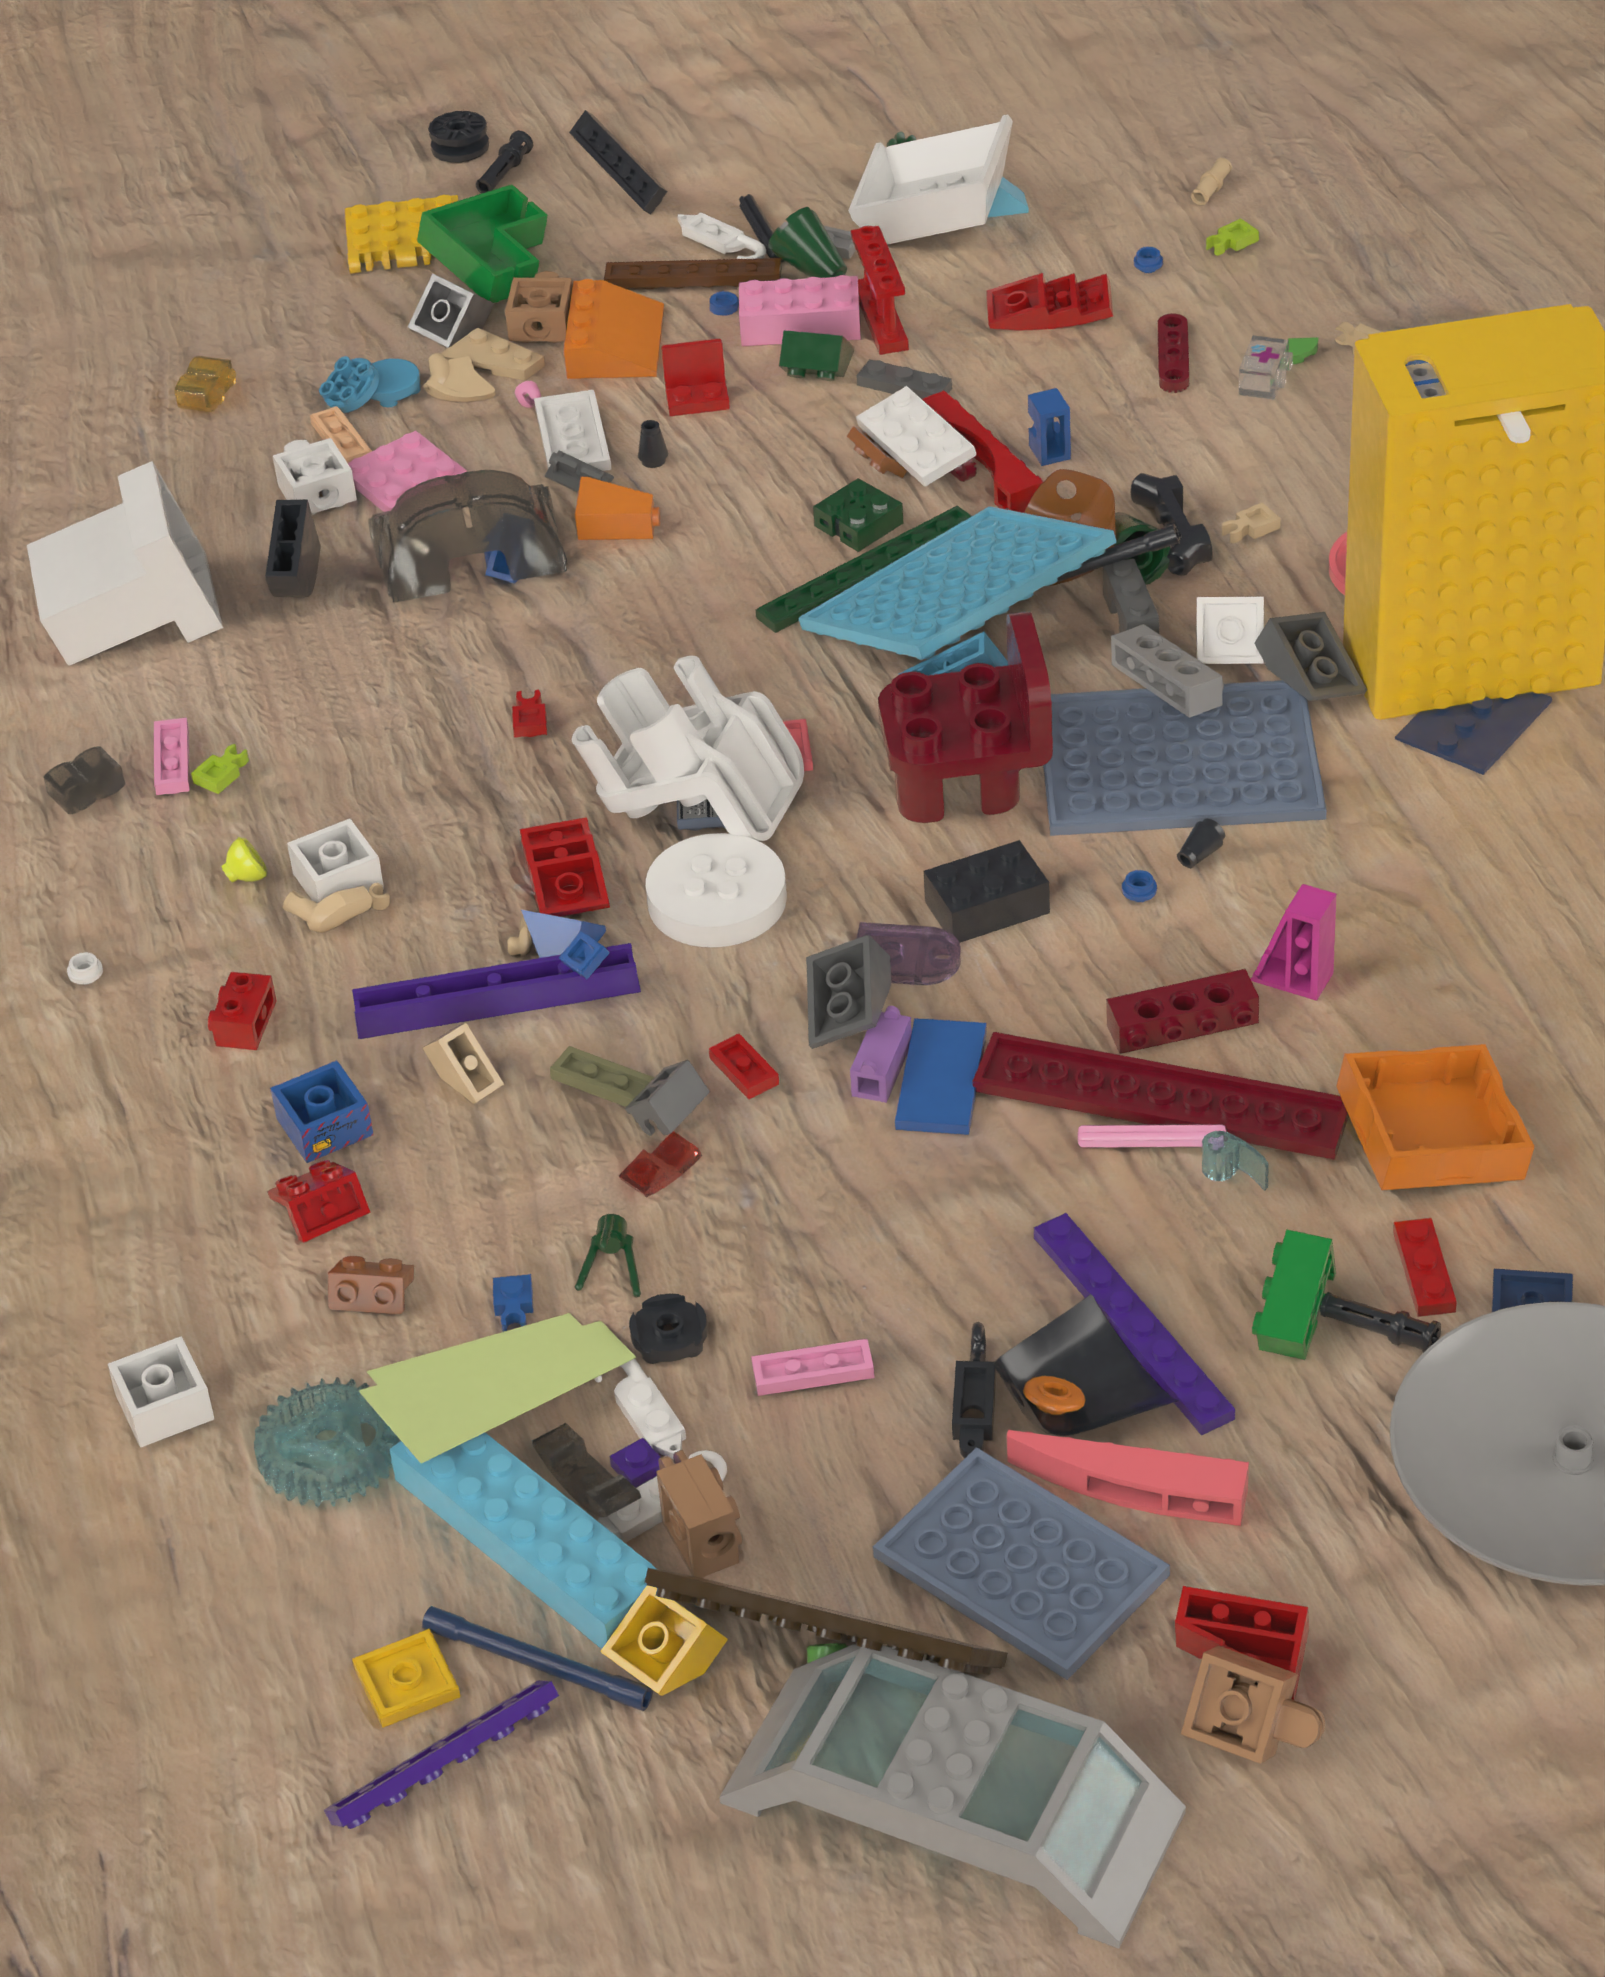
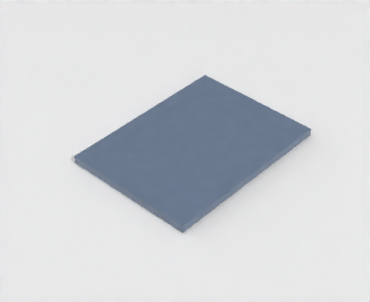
M1283 680L1224 684L1222 706L1190 718L1148 689L1051 694L1053 756L1047 764L1043 765L1050 836L1190 828L1206 818L1216 821L1220 826L1326 819L1327 809L1308 702L1305 697Z

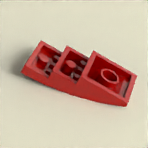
M1043 273L986 290L988 325L990 329L1019 331L1056 329L1083 325L1113 317L1111 286L1107 274L1078 282L1075 273L1046 282Z
M587 817L520 829L525 860L539 913L561 917L610 908L598 852L595 849Z

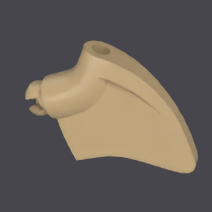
M434 353L429 357L431 377L423 387L430 396L453 402L480 401L495 396V388L475 371L470 356L447 360L441 353Z

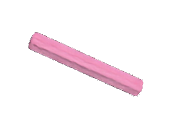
M1222 1124L1081 1125L1078 1129V1144L1082 1148L1224 1147L1227 1139L1226 1127Z

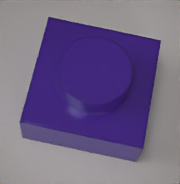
M641 1438L610 1455L611 1467L629 1488L634 1490L657 1477L656 1471L660 1470L659 1458L661 1457L644 1438Z

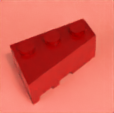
M1183 1586L1175 1619L1176 1647L1202 1660L1204 1652L1216 1646H1221L1298 1674L1291 1699L1295 1700L1309 1633L1308 1607Z

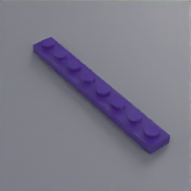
M1067 1213L1034 1227V1239L1084 1298L1090 1294L1094 1297L1123 1343L1156 1383L1172 1398L1179 1400L1174 1402V1404L1201 1436L1235 1420V1408Z

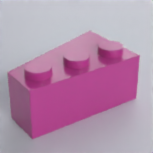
M1305 884L1301 885L1281 918L1257 969L1251 977V981L1316 1001L1318 1000L1332 977L1334 970L1336 893Z

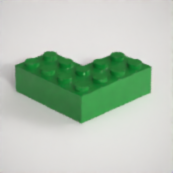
M511 184L422 212L417 242L478 296L496 303L508 299L513 278H534L535 274L538 273L540 261L527 249L543 243L548 215L532 201L528 202V197Z

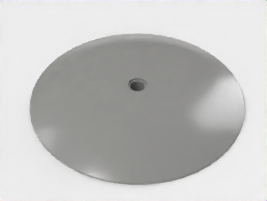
M1577 1302L1525 1304L1485 1314L1458 1326L1432 1344L1415 1361L1404 1377L1395 1397L1391 1412L1390 1443L1395 1468L1404 1489L1418 1510L1439 1532L1463 1550L1489 1564L1528 1578L1552 1583L1580 1586L1605 1585V1306Z

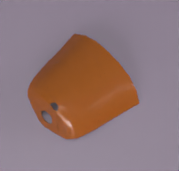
M1069 469L1054 471L1034 493L1024 512L1026 514L1113 530L1116 538L1115 497L1111 487L1102 479ZM1064 480L1072 482L1076 487L1075 496L1070 499L1062 498L1057 493L1059 482ZM1081 513L1079 520L1073 521L1071 519V515ZM1094 570L1056 582L1049 586L1072 581L1088 573H1091Z

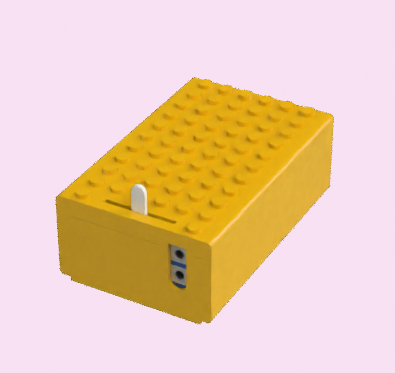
M1572 304L1368 334V339H1361L1355 342L1343 646L1367 688L1364 696L1374 718L1382 720L1418 714L1427 710L1445 709L1455 705L1472 704L1473 701L1484 700L1485 697L1490 699L1500 697L1509 699L1517 694L1528 692L1546 694L1601 684L1605 650V330L1591 307L1581 306L1573 308Z

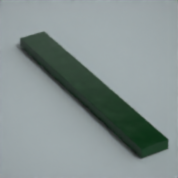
M955 506L755 609L756 618L773 632L777 633L798 622L800 616L972 516L959 506Z

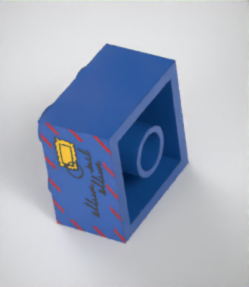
M337 1060L270 1088L276 1118L306 1163L374 1135L368 1103Z

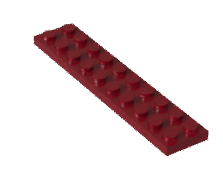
M999 1032L992 1033L972 1081L978 1093L1147 1125L1222 1124L1226 1127L1227 1140L1332 1160L1336 1158L1349 1118L1340 1095Z

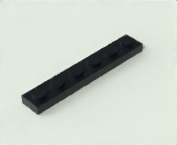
M585 110L569 133L645 212L652 214L668 191L593 114Z

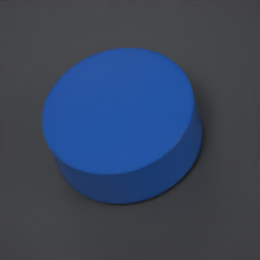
M721 291L710 297L709 309L715 315H730L739 308V298L731 292Z

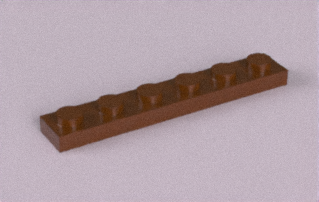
M781 258L606 262L604 281L625 289L684 288L690 286H702L705 288L713 286L739 287V283L751 280L777 281L781 279L782 266Z

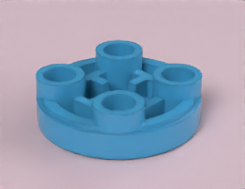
M344 356L337 360L334 366L335 370L319 388L320 395L330 408L337 406L343 413H349L362 407L370 400L378 387L379 373L367 359L355 358L350 360L349 357Z
M392 358L372 363L378 370L379 384L370 399L380 401L382 407L396 406L398 400L421 391L419 370L412 362Z

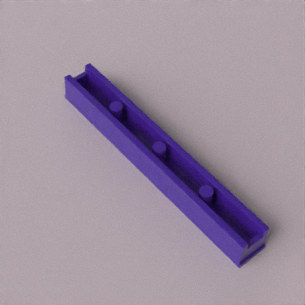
M627 943L605 947L610 953L587 980L563 964L559 959L560 955L352 989L358 1040L639 993L641 988L636 963L634 962L632 945Z

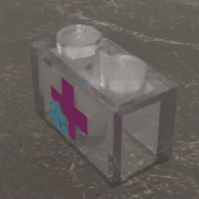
M1252 336L1239 369V395L1275 400L1279 388H1284L1286 371H1290L1292 368L1293 353L1288 352L1289 340Z

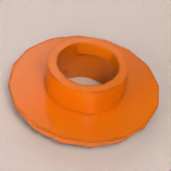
M1040 1376L1030 1379L1024 1385L1023 1393L1025 1397L1045 1413L1061 1415L1066 1412L1077 1411L1085 1403V1396L1082 1390L1065 1379L1053 1376Z

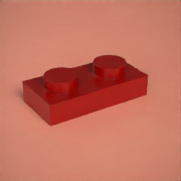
M740 1033L709 1048V1058L748 1100L779 1085V1074Z

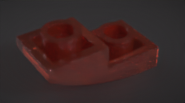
M673 1131L651 1154L643 1149L620 1173L619 1178L643 1196L648 1197L664 1189L683 1175L702 1157V1154L698 1147Z

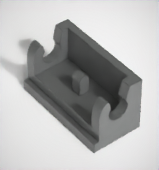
M685 1060L664 1067L630 1102L625 1110L628 1114H632L640 1128L647 1135L652 1136L655 1132L654 1126L649 1122L650 1119L665 1136L671 1134L710 1091L690 1061Z

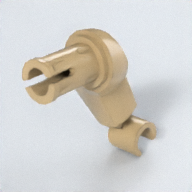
M374 883L370 886L369 892L364 886L341 890L316 903L293 890L285 898L283 909L305 920L311 931L324 933L368 911L370 907L376 910L386 909L390 904V895L388 893L383 895V885Z

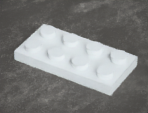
M907 386L856 416L858 426L924 487L976 456L974 446Z
M594 390L534 398L548 469L551 465L549 464V459L552 453H557L560 450L602 471L611 470L610 456Z

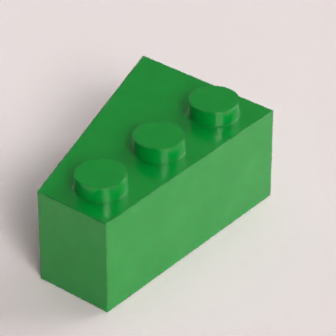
M1286 1229L1283 1243L1277 1242L1273 1251L1272 1265H1276L1273 1277L1267 1276L1265 1279L1262 1299L1266 1300L1263 1312L1257 1311L1255 1314L1252 1334L1257 1335L1259 1350L1305 1360L1318 1325L1316 1318L1325 1296L1327 1280L1333 1281L1336 1274L1333 1241L1330 1238Z

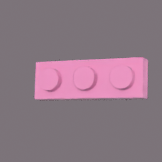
M187 718L154 721V787L156 795L190 791L189 726Z
M868 1339L751 1356L758 1396L875 1378Z

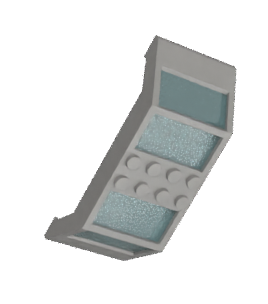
M853 1644L795 1668L721 1793L719 1797L721 1804L756 1817L760 1816L763 1809L792 1801L814 1807L1035 1887L1078 1927V1934L1120 1948L1186 1813V1806L1104 1721L956 1670L938 1666V1664L924 1659L921 1662L897 1656L898 1650L886 1646L882 1647V1651H876Z

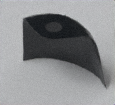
M1091 1294L1011 1348L993 1363L1026 1418L1036 1427L1051 1435L1066 1436L1079 1434L1179 1401L1166 1393L1142 1367L1115 1332ZM1040 1376H1053L1065 1379L1082 1390L1085 1396V1403L1077 1411L1066 1412L1061 1415L1045 1413L1025 1397L1023 1393L1024 1385L1030 1379Z

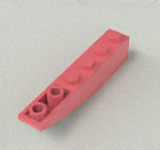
M1008 1430L1007 1462L1046 1481L1079 1494L1122 1507L1158 1515L1241 1526L1248 1493L1249 1462L1198 1456L1191 1453L1183 1454L1152 1448L1117 1445L1110 1442L1102 1443L1080 1440L1072 1437L1043 1435L1029 1431Z

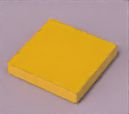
M430 1629L352 1658L354 1669L382 1728L461 1697L459 1687Z

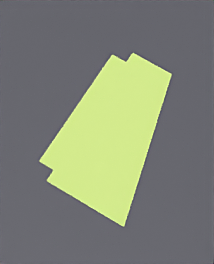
M570 1313L369 1370L367 1371L368 1375L377 1385L359 1390V1392L420 1463H424L635 1359L636 1356L602 1321L581 1325Z

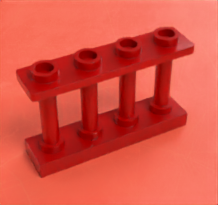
M863 226L859 229L851 230V238L864 268V278L858 279L859 305L879 355L909 350L908 338L895 309L894 298L895 296L906 294L905 286L879 226Z

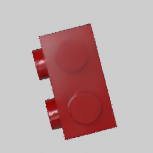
M230 972L225 986L222 985L219 989L216 1008L211 1010L208 1016V1029L213 1032L215 1046L257 1050L277 1002L272 975Z

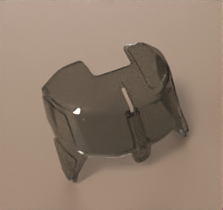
M477 470L433 478L405 491L397 499L391 511L374 514L372 518L368 519L371 542L380 569L383 568L385 588L388 596L391 597L392 603L450 592V560L477 553L501 551L505 555L510 576L513 580L567 572V558L559 537L549 486L544 487V484L530 486L521 477L509 472ZM468 507L473 527L466 528L462 508Z

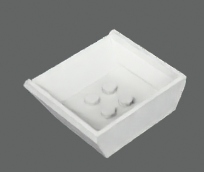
M1007 114L1003 115L1001 121L888 147H885L881 142L876 143L848 210L852 220L860 228L863 226H879L887 244L985 224L1003 176L1013 123L1012 119Z

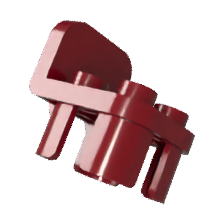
M1031 611L1007 614L1008 665L994 667L985 663H975L964 667L958 672L935 675L905 672L896 676L880 692L878 697L880 726L887 752L890 772H895L898 809L906 819L917 823L941 821L944 818L943 779L979 775L982 812L986 815L1007 812L1013 809L1020 800L1019 771L1025 768L1043 766L1051 760L1053 756L1051 690L1045 659Z

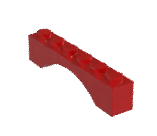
M945 390L923 398L922 400L974 446L976 456L973 458L985 466L994 480L995 505L1001 509L1024 513L1034 493L1043 483L1041 477L1036 476L1022 460H1019L1011 453L1006 445L997 440L990 430L983 427L974 415L969 414L959 401L954 400Z

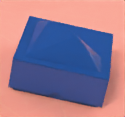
M580 931L559 956V959L563 964L587 980L610 952L603 945Z

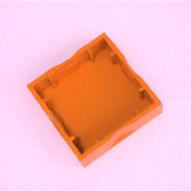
M1486 1044L1436 1047L1423 1051L1390 1050L1344 1054L1336 1087L1381 1190L1525 1180L1535 1146L1517 1109L1506 1096L1503 1080Z

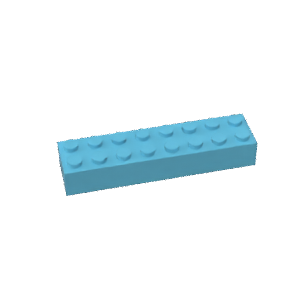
M487 1433L472 1438L424 1463H420L402 1441L390 1448L395 1480L599 1648L602 1649L647 1586V1583H644L647 1569H656L650 1562Z

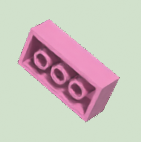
M840 275L830 278L809 277L807 279L795 280L783 278L777 281L751 280L739 283L741 346L782 344L784 330L840 335L847 340H861L858 276Z

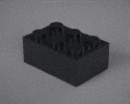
M1020 840L923 871L925 903L953 945L1050 913L1049 881Z

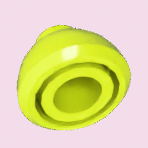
M238 837L233 841L227 852L226 863L221 866L231 882L236 880L245 882L258 881L267 877L268 872L258 852L243 837Z

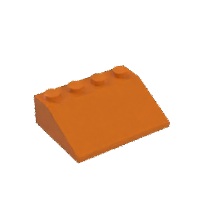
M583 279L573 281L564 343L567 379L657 377L664 303L604 280Z

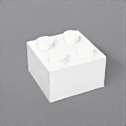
M351 819L287 843L293 875L311 900L316 903L337 891L364 886L369 892L372 884L380 883L383 885L379 857Z
M182 1336L107 1364L115 1395L140 1448L214 1420L208 1389Z

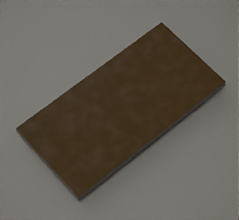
M648 1568L644 1583H647V1586L657 1588L655 1595L657 1597L678 1602L694 1603L695 1606L719 1612L721 1605L725 1604L729 1605V1611L735 1612V1616L760 1622L761 1615L765 1614L769 1615L768 1621L776 1623L775 1626L800 1631L802 1624L808 1625L807 1630L816 1632V1636L841 1642L842 1634H846V1640L856 1642V1646L876 1651H882L883 1644H887L886 1647L898 1650L897 1656L922 1662L924 1654H927L926 1660L938 1662V1666L961 1672L990 1675L992 1668L1002 1669V1667H1005L1007 1652L696 1576Z

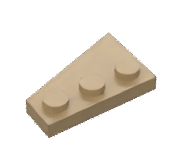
M480 328L471 331L441 353L447 360L470 356L474 369H489L492 375L519 380H527L545 367L544 356Z

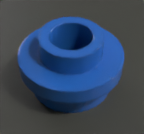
M1154 247L1140 248L1134 257L1135 268L1144 273L1155 272L1163 265V257L1160 255V251Z
M1135 870L1128 873L1123 881L1122 893L1129 900L1144 902L1156 895L1157 883L1149 872Z

